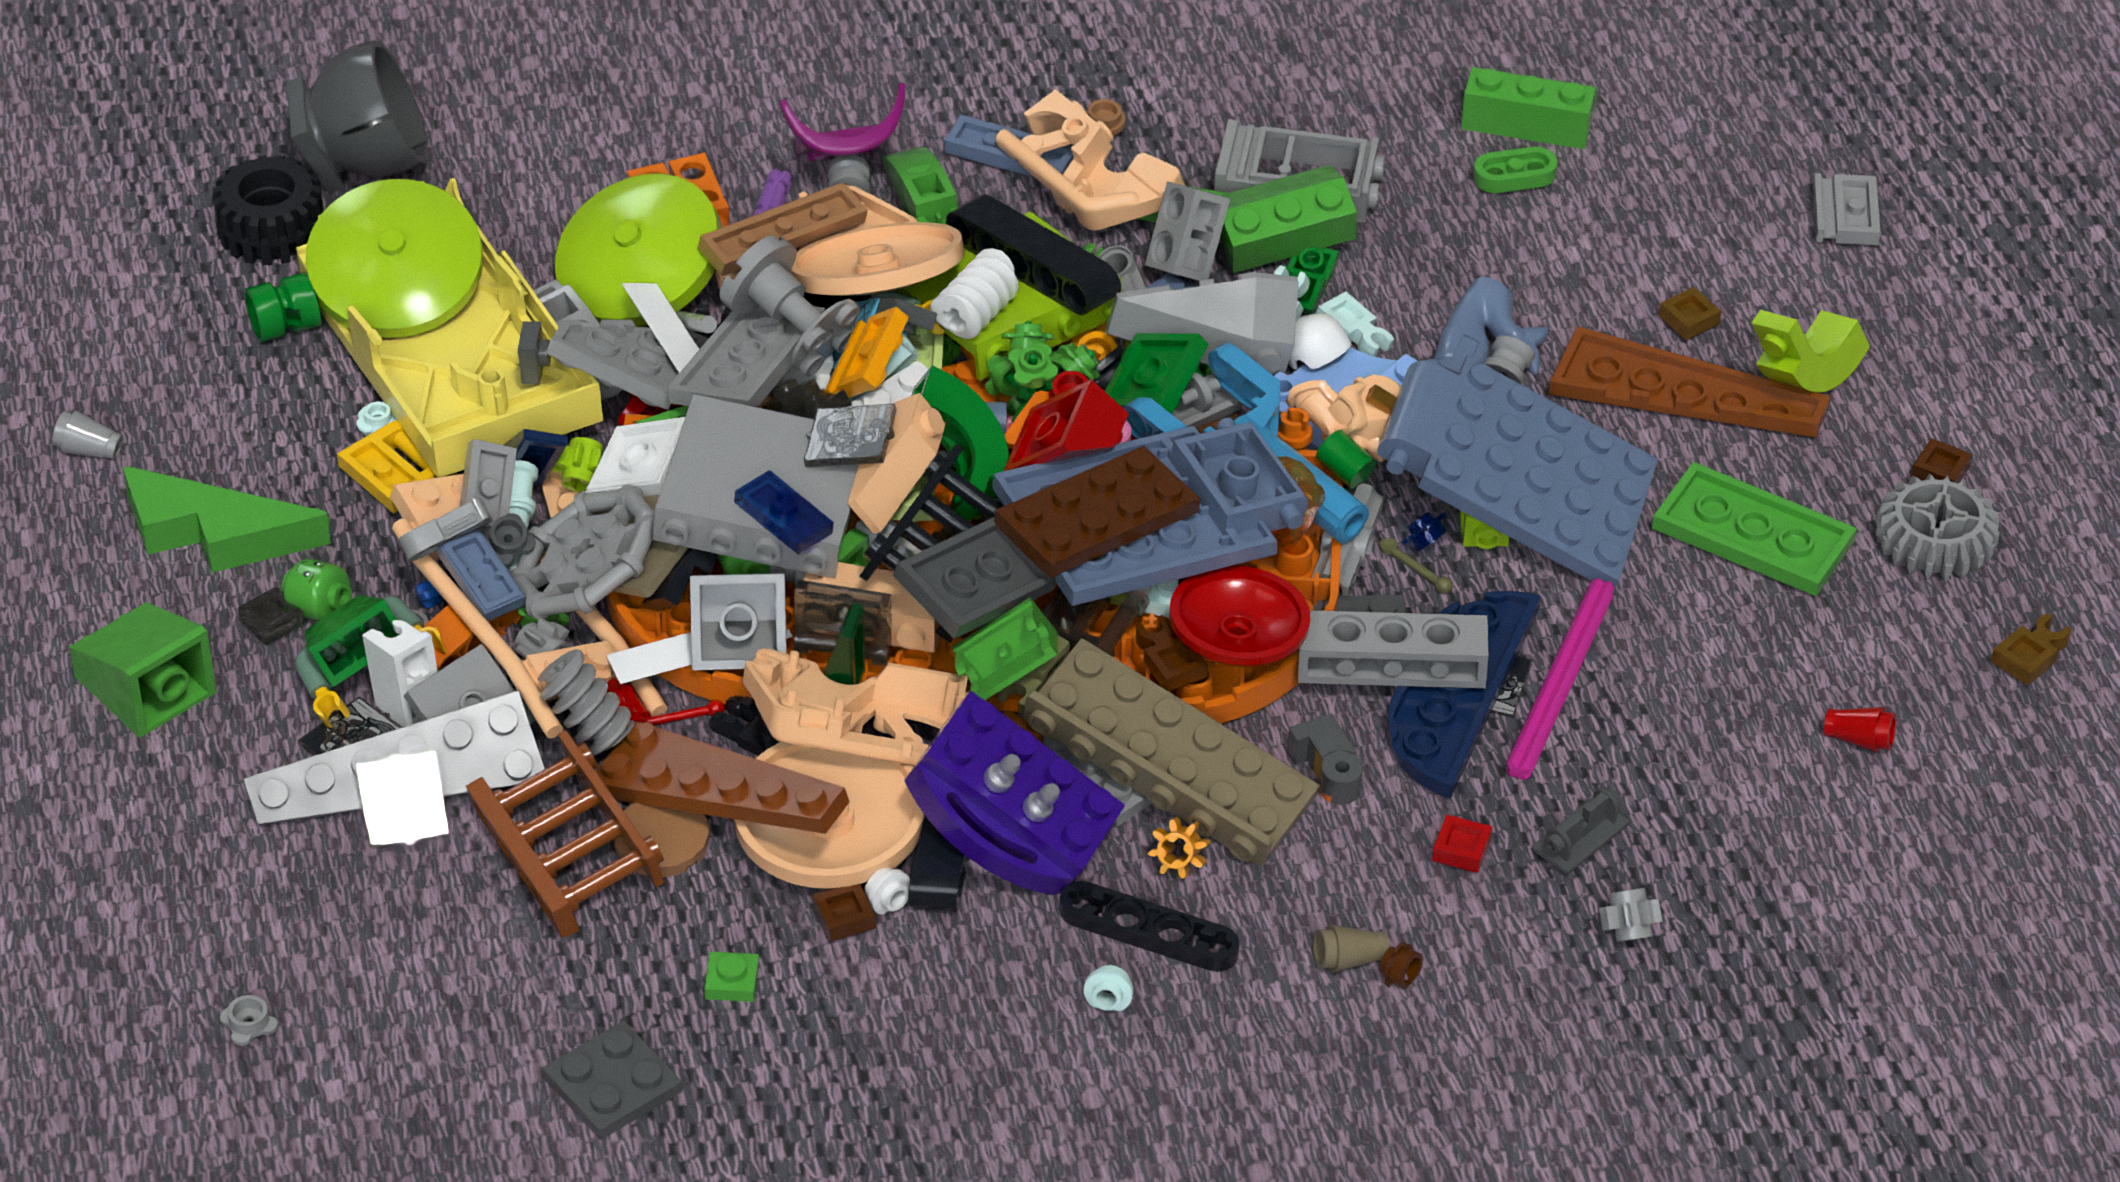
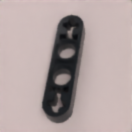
M1073 882L1065 886L1061 891L1059 903L1061 918L1074 927L1209 971H1226L1232 968L1238 961L1240 944L1238 935L1226 926L1090 882ZM1082 900L1089 902V904H1084L1081 909L1073 907V904L1078 905ZM1106 906L1105 916L1100 917L1099 913H1103V907ZM1122 914H1130L1137 917L1139 922L1133 926L1125 927L1117 924L1114 919ZM1165 929H1177L1185 936L1178 941H1166L1159 936V933ZM1195 935L1199 936V940L1196 939L1195 946L1192 947L1193 937ZM1217 944L1225 946V948H1220L1217 953L1209 951V949H1214Z

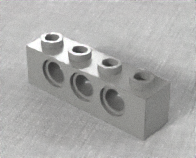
M1310 610L1309 632L1304 643L1299 647L1298 683L1486 688L1489 656L1487 615Z

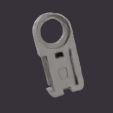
M476 497L461 507L401 536L398 541L408 561H415L437 551L438 545L478 528L480 529L494 520L483 499Z

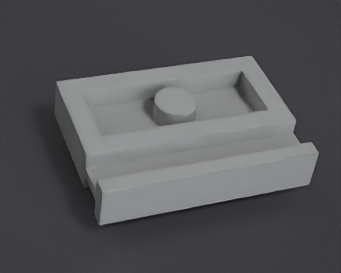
M1815 173L1813 200L1816 242L1823 243V238H1835V243L1879 245L1881 232L1876 176L1834 174L1833 179L1821 178V173Z

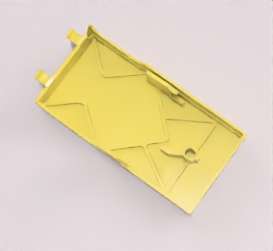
M452 178L445 191L464 205L458 191L455 178ZM478 225L477 228L483 252V267L479 284L462 310L435 329L409 337L381 338L376 329L371 328L353 305L347 307L349 329L333 319L318 302L319 310L381 399L389 405L391 413L400 423L437 478L465 469L467 445L473 439L504 445L523 429L564 435L603 421L600 386L594 376L578 368L566 367L552 356L550 366H543L540 384H522L518 345L523 321L541 322L543 340H551L559 326L506 251H501V256H499ZM307 244L296 247L300 273L305 272L308 275L306 267Z

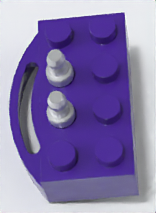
M971 690L945 721L904 780L911 795L928 820L965 856L985 870L1008 882L1032 891L1050 895L1061 894L1064 887L1071 884L1082 872L1125 807L1109 791L1093 782L1073 767L1070 762L1061 758L1034 738L1030 732L1022 729L999 712L991 703L983 700Z

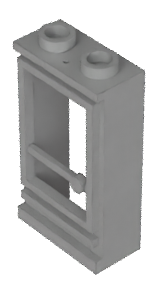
M1228 119L1215 172L1214 191L1230 193L1290 176V162L1319 166L1331 165L1335 168L1355 170L1352 184L1346 183L1357 211V222H1366L1368 208H1377L1380 184L1374 183V180L1382 181L1385 166V156L1378 155L1379 138L1373 137L1372 142H1369L1368 139L1266 126L1258 128L1250 124L1242 126L1238 125L1239 120ZM1261 158L1283 161V164L1278 168V175L1258 172Z

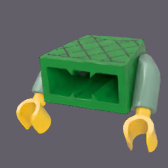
M359 595L310 626L304 632L306 645L296 657V669L311 698L315 699L313 710L328 728H332L331 723L328 721L329 716L336 710H340L346 719L349 718V709L337 693L331 690L332 687L368 665L362 634L375 629L382 632L385 637H397L400 634L394 631L392 621L401 620L407 622L421 633L426 631L431 634L433 647L441 649L444 654L446 653V648L438 629L429 626L424 627V622L400 598L396 596L377 598Z

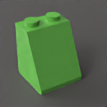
M147 602L121 615L118 619L83 637L80 641L69 647L74 677L139 738L217 693L207 630L198 623Z

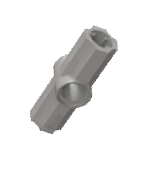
M1360 483L1354 489H1346L1368 507L1369 516L1364 528L1356 537L1346 543H1341L1339 596H1349L1359 568L1366 567L1364 565L1365 554L1370 555L1372 551L1374 531L1383 509L1384 497L1375 490L1374 486ZM1326 531L1323 532L1320 557L1312 577H1314V573H1319V578H1330L1332 536Z

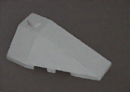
M1252 272L1240 274V280L1215 284L1212 278L1199 280V286L1174 290L1170 285L1116 293L1106 331L1107 334L1132 341L1136 333L1200 334L1209 344L1200 360L1202 363L1209 364V353L1223 343L1228 342L1238 347L1273 376L1279 371L1285 374L1295 344L1298 278Z

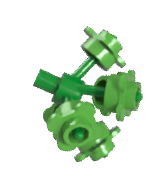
M1025 321L1024 324L1015 325V333H1002V339H1010V352L1008 356L994 355L988 360L989 380L985 384V389L991 395H997L1001 392L1003 395L1013 396L1017 391L1019 392L1016 400L1020 403V406L1011 420L1013 423L1033 394L1041 390L1049 392L1052 389L1053 380L1060 373L1077 371L1082 373L1088 380L1098 379L1100 374L1096 367L1099 365V361L1095 357V352L1089 350L1084 344L1077 347L1071 342L1070 344L1061 345L1057 351L1052 352L1051 347L1046 344V340L1055 339V334L1043 333L1042 325Z

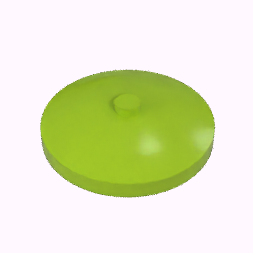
M659 173L626 178L596 193L572 216L558 242L555 255L556 279L562 286L567 284L571 286L599 324L601 320H632L635 327L648 325L621 283H656L675 312L681 310L703 290L716 270L698 249L701 235L722 228L721 220L706 194L686 179Z
M387 179L354 188L336 199L326 208L310 233L306 248V267L317 301L337 322L350 329L347 307L353 305L371 328L376 329L381 338H402L435 329L462 310L479 284L483 267V252L480 234L473 217L455 197L434 185L408 179Z

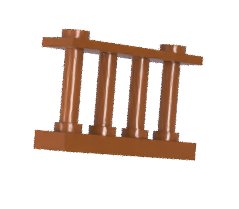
M566 730L558 734L566 757L505 792H502L501 789L493 792L483 777L466 785L476 813L562 938L580 931L573 912L579 909V903L633 872L643 868L655 887L664 883L658 866L659 863L664 861V858L657 844L650 835L644 839L595 772L594 769L597 768V763L584 742L576 745ZM574 774L578 776L586 788L527 823H524L522 820L514 823L510 818L514 814L513 809ZM596 805L600 807L608 821L547 855L544 852L536 855L531 848L536 845L534 840ZM619 836L631 851L569 887L566 884L558 887L553 880L557 877V871Z

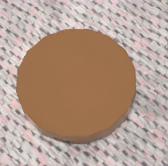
M637 802L629 805L624 810V813L644 839L650 835L660 849L664 861L658 864L662 877L679 875L687 871L688 866L693 865L696 861L698 864L705 857L710 839L707 818L704 814L643 805ZM620 836L614 839L615 852L618 858L631 852ZM643 868L635 871L638 874L647 876Z

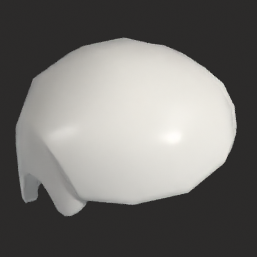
M1321 312L1302 316L1296 320L1295 344L1288 364L1296 370L1298 369L1297 360H1300L1309 368L1316 369L1344 354L1352 343L1341 324L1331 315Z

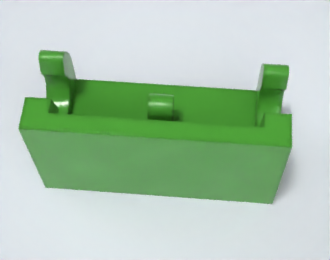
M1031 597L953 645L952 650L955 653L956 672L959 677L966 673L971 682V691L983 700H987L1057 656V631Z

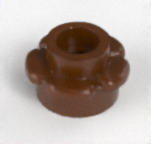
M1405 942L1400 943L1396 947H1389L1384 953L1379 967L1380 973L1384 974L1385 985L1390 987L1394 984L1407 989L1420 974L1423 956L1421 953L1413 950L1411 944ZM1405 974L1408 976L1407 980H1404Z

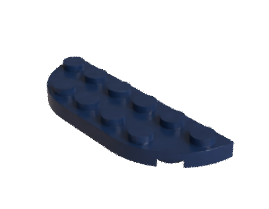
M1519 591L1485 592L1481 600L1469 602L1461 606L1460 602L1456 601L1438 613L1487 615L1489 656L1486 688L1397 686L1393 694L1387 721V737L1391 752L1401 768L1412 779L1428 790L1451 799L1539 611L1540 595Z

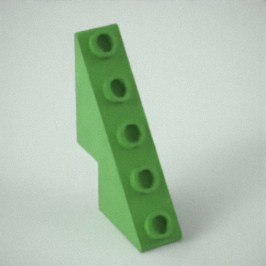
M129 466L123 468L127 497L147 555L201 542L213 573L331 544L329 532L330 519L326 511Z

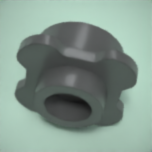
M514 513L498 518L493 522L492 526H485L481 531L504 565L511 564L513 558L522 552H532L536 545L535 537L532 534H527V528L521 517ZM511 536L513 540L505 542L504 537Z

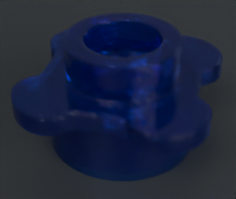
M1427 512L1407 526L1411 535L1402 540L1401 543L1405 545L1411 541L1419 552L1448 532L1441 522V519L1446 517L1447 514L1443 512L1436 518H1433L1430 512Z

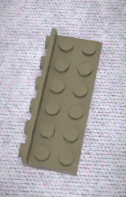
M1083 638L1079 640L1040 691L1032 690L1026 698L1023 719L1028 722L1036 733L1045 737H1052L1068 747L1069 751L1076 758L1092 762L1108 772L1109 776L1116 783L1132 787L1148 797L1149 801L1156 808L1172 812L1188 822L1189 826L1198 821L1199 827L1196 831L1198 834L1212 837L1228 847L1235 857L1245 862L1252 861L1263 867L1315 799L1320 785Z

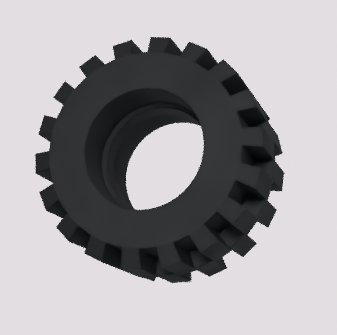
M266 155L257 156V159L254 160L245 159L240 161L239 166H231L226 169V175L219 176L217 179L216 187L213 188L212 194L218 238L224 250L230 249V255L236 259L244 255L245 262L254 264L256 259L262 260L263 265H272V260L280 259L281 264L291 262L290 256L294 254L297 256L296 247L307 244L310 233L318 220V215L324 212L321 183L318 175H314V170L309 165L302 166L300 160L294 158L287 160L285 156L280 155L267 158Z

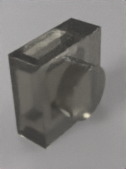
M277 586L238 607L240 621L266 646L304 625L303 611L296 605L286 601L283 592Z

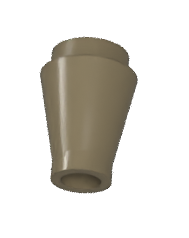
M1332 924L1327 925L1326 929L1317 930L1313 939L1315 963L1319 969H1329L1330 973L1381 961L1384 953L1389 948L1388 936L1384 931L1372 932Z

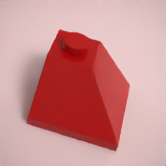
M1090 379L1031 407L1003 471L1109 450L1121 442L1123 438L1121 431L1129 413Z

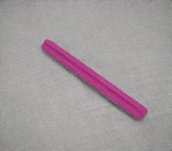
M1596 578L1590 582L1509 755L1506 773L1509 776L1517 777L1521 780H1526L1531 776L1611 603L1614 586L1610 581L1604 582L1600 578Z

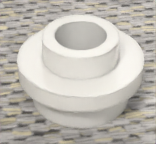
M883 868L876 871L869 878L865 887V895L872 909L880 915L888 911L901 909L908 901L910 877L899 869Z

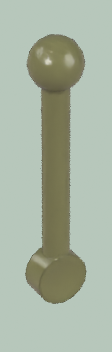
M1385 538L1380 541V551L1382 553L1393 555L1435 585L1438 593L1448 594L1452 591L1453 583L1449 578L1437 576L1398 549V543L1395 539Z

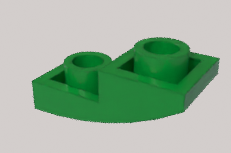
M1310 247L1302 250L1299 255L1291 257L1288 266H1285L1289 276L1298 277L1301 271L1309 279L1307 292L1297 299L1304 308L1302 313L1311 315L1317 309L1339 262V251L1329 248L1317 249Z

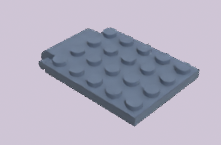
M1468 355L1462 364L1459 375L1442 367L1435 359L1417 361L1408 367L1377 450L1379 456L1388 460L1386 468L1390 473L1398 475L1403 473L1404 469L1421 478L1418 488L1579 575L1591 581L1596 578H1600L1604 582L1610 581L1614 587L1620 581L1658 458L1644 450L1637 448Z
M1230 417L1219 421L1217 430L1200 434L1195 426H1189L1119 443L1106 451L1045 464L1036 463L995 473L993 476L992 488L1004 506L1141 446H1145L1201 498L1198 513L1055 576V582L1071 606L1276 555L1277 540L1270 531L1286 527L1292 530L1299 528L1304 522L1303 515L1308 507L1307 497L1252 422L1236 425Z

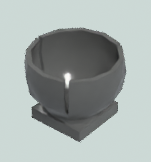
M373 40L352 45L329 59L312 88L307 85L302 76L286 82L291 138L315 174L318 175L327 192L344 189L343 176L347 171L373 178H384L410 172L428 162L429 147L423 118L404 73L396 58L383 42Z

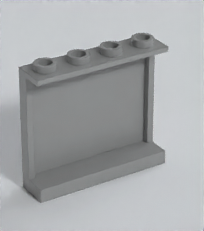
M693 394L655 507L652 540L835 579L839 552L852 512V508L847 502L861 456L806 459L816 420ZM832 425V433L834 435L844 434L845 432L842 431L849 429V427H844L843 425ZM851 427L847 433L855 435L856 428ZM861 429L859 435H863L866 430ZM856 436L854 439H861L862 436ZM833 439L828 440L830 447H837L838 444H835ZM849 440V441L845 442L844 444H842V445H840V446H842V447L848 446V445H850L851 443H853L854 441H853V440ZM866 442L857 443L855 451L859 450ZM849 446L848 450L850 451L854 447Z

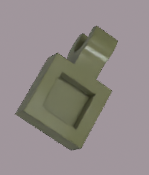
M1057 635V656L999 691L998 701L1004 703L1011 694H1021L1023 698L1019 701L1018 713L1023 715L1027 696L1032 690L1039 692L1069 654L1070 642Z

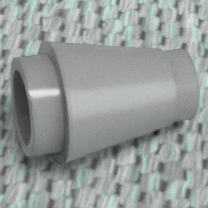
M77 410L73 413L63 411L55 425L52 444L60 447L62 453L115 460L123 444V435L116 433L114 430Z

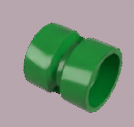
M305 272L281 278L276 287L270 282L244 289L247 313L260 343L285 336L288 328L298 333L321 326L318 301L309 277Z

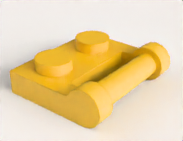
M397 420L388 423L337 453L338 466L393 514L398 511L390 498L395 484L437 478ZM398 448L414 463H416L421 469H423V471L419 472L418 470H416L411 464H409L404 458H402L397 452H395L394 449ZM458 472L450 474L448 476L458 475Z

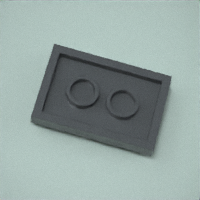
M995 517L898 562L893 576L954 639L998 618L1029 597L1034 600L1053 591L1057 584L1055 577L1049 578L996 527L994 523Z

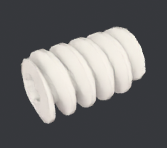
M993 248L984 249L977 254L975 259L932 301L930 310L938 313L936 317L938 324L951 331L954 335L964 339H973L979 335L981 330L990 323V320L996 317L999 311L1008 304L1009 300L1017 295L1019 289L1018 280L1010 258L1003 251Z

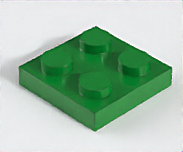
M1136 333L1105 392L1121 407L1137 397L1152 398L1172 414L1180 403V398L1193 373L1197 370L1209 344L1200 334Z

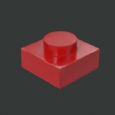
M1446 814L1433 847L1432 861L1478 873L1492 838L1493 826Z

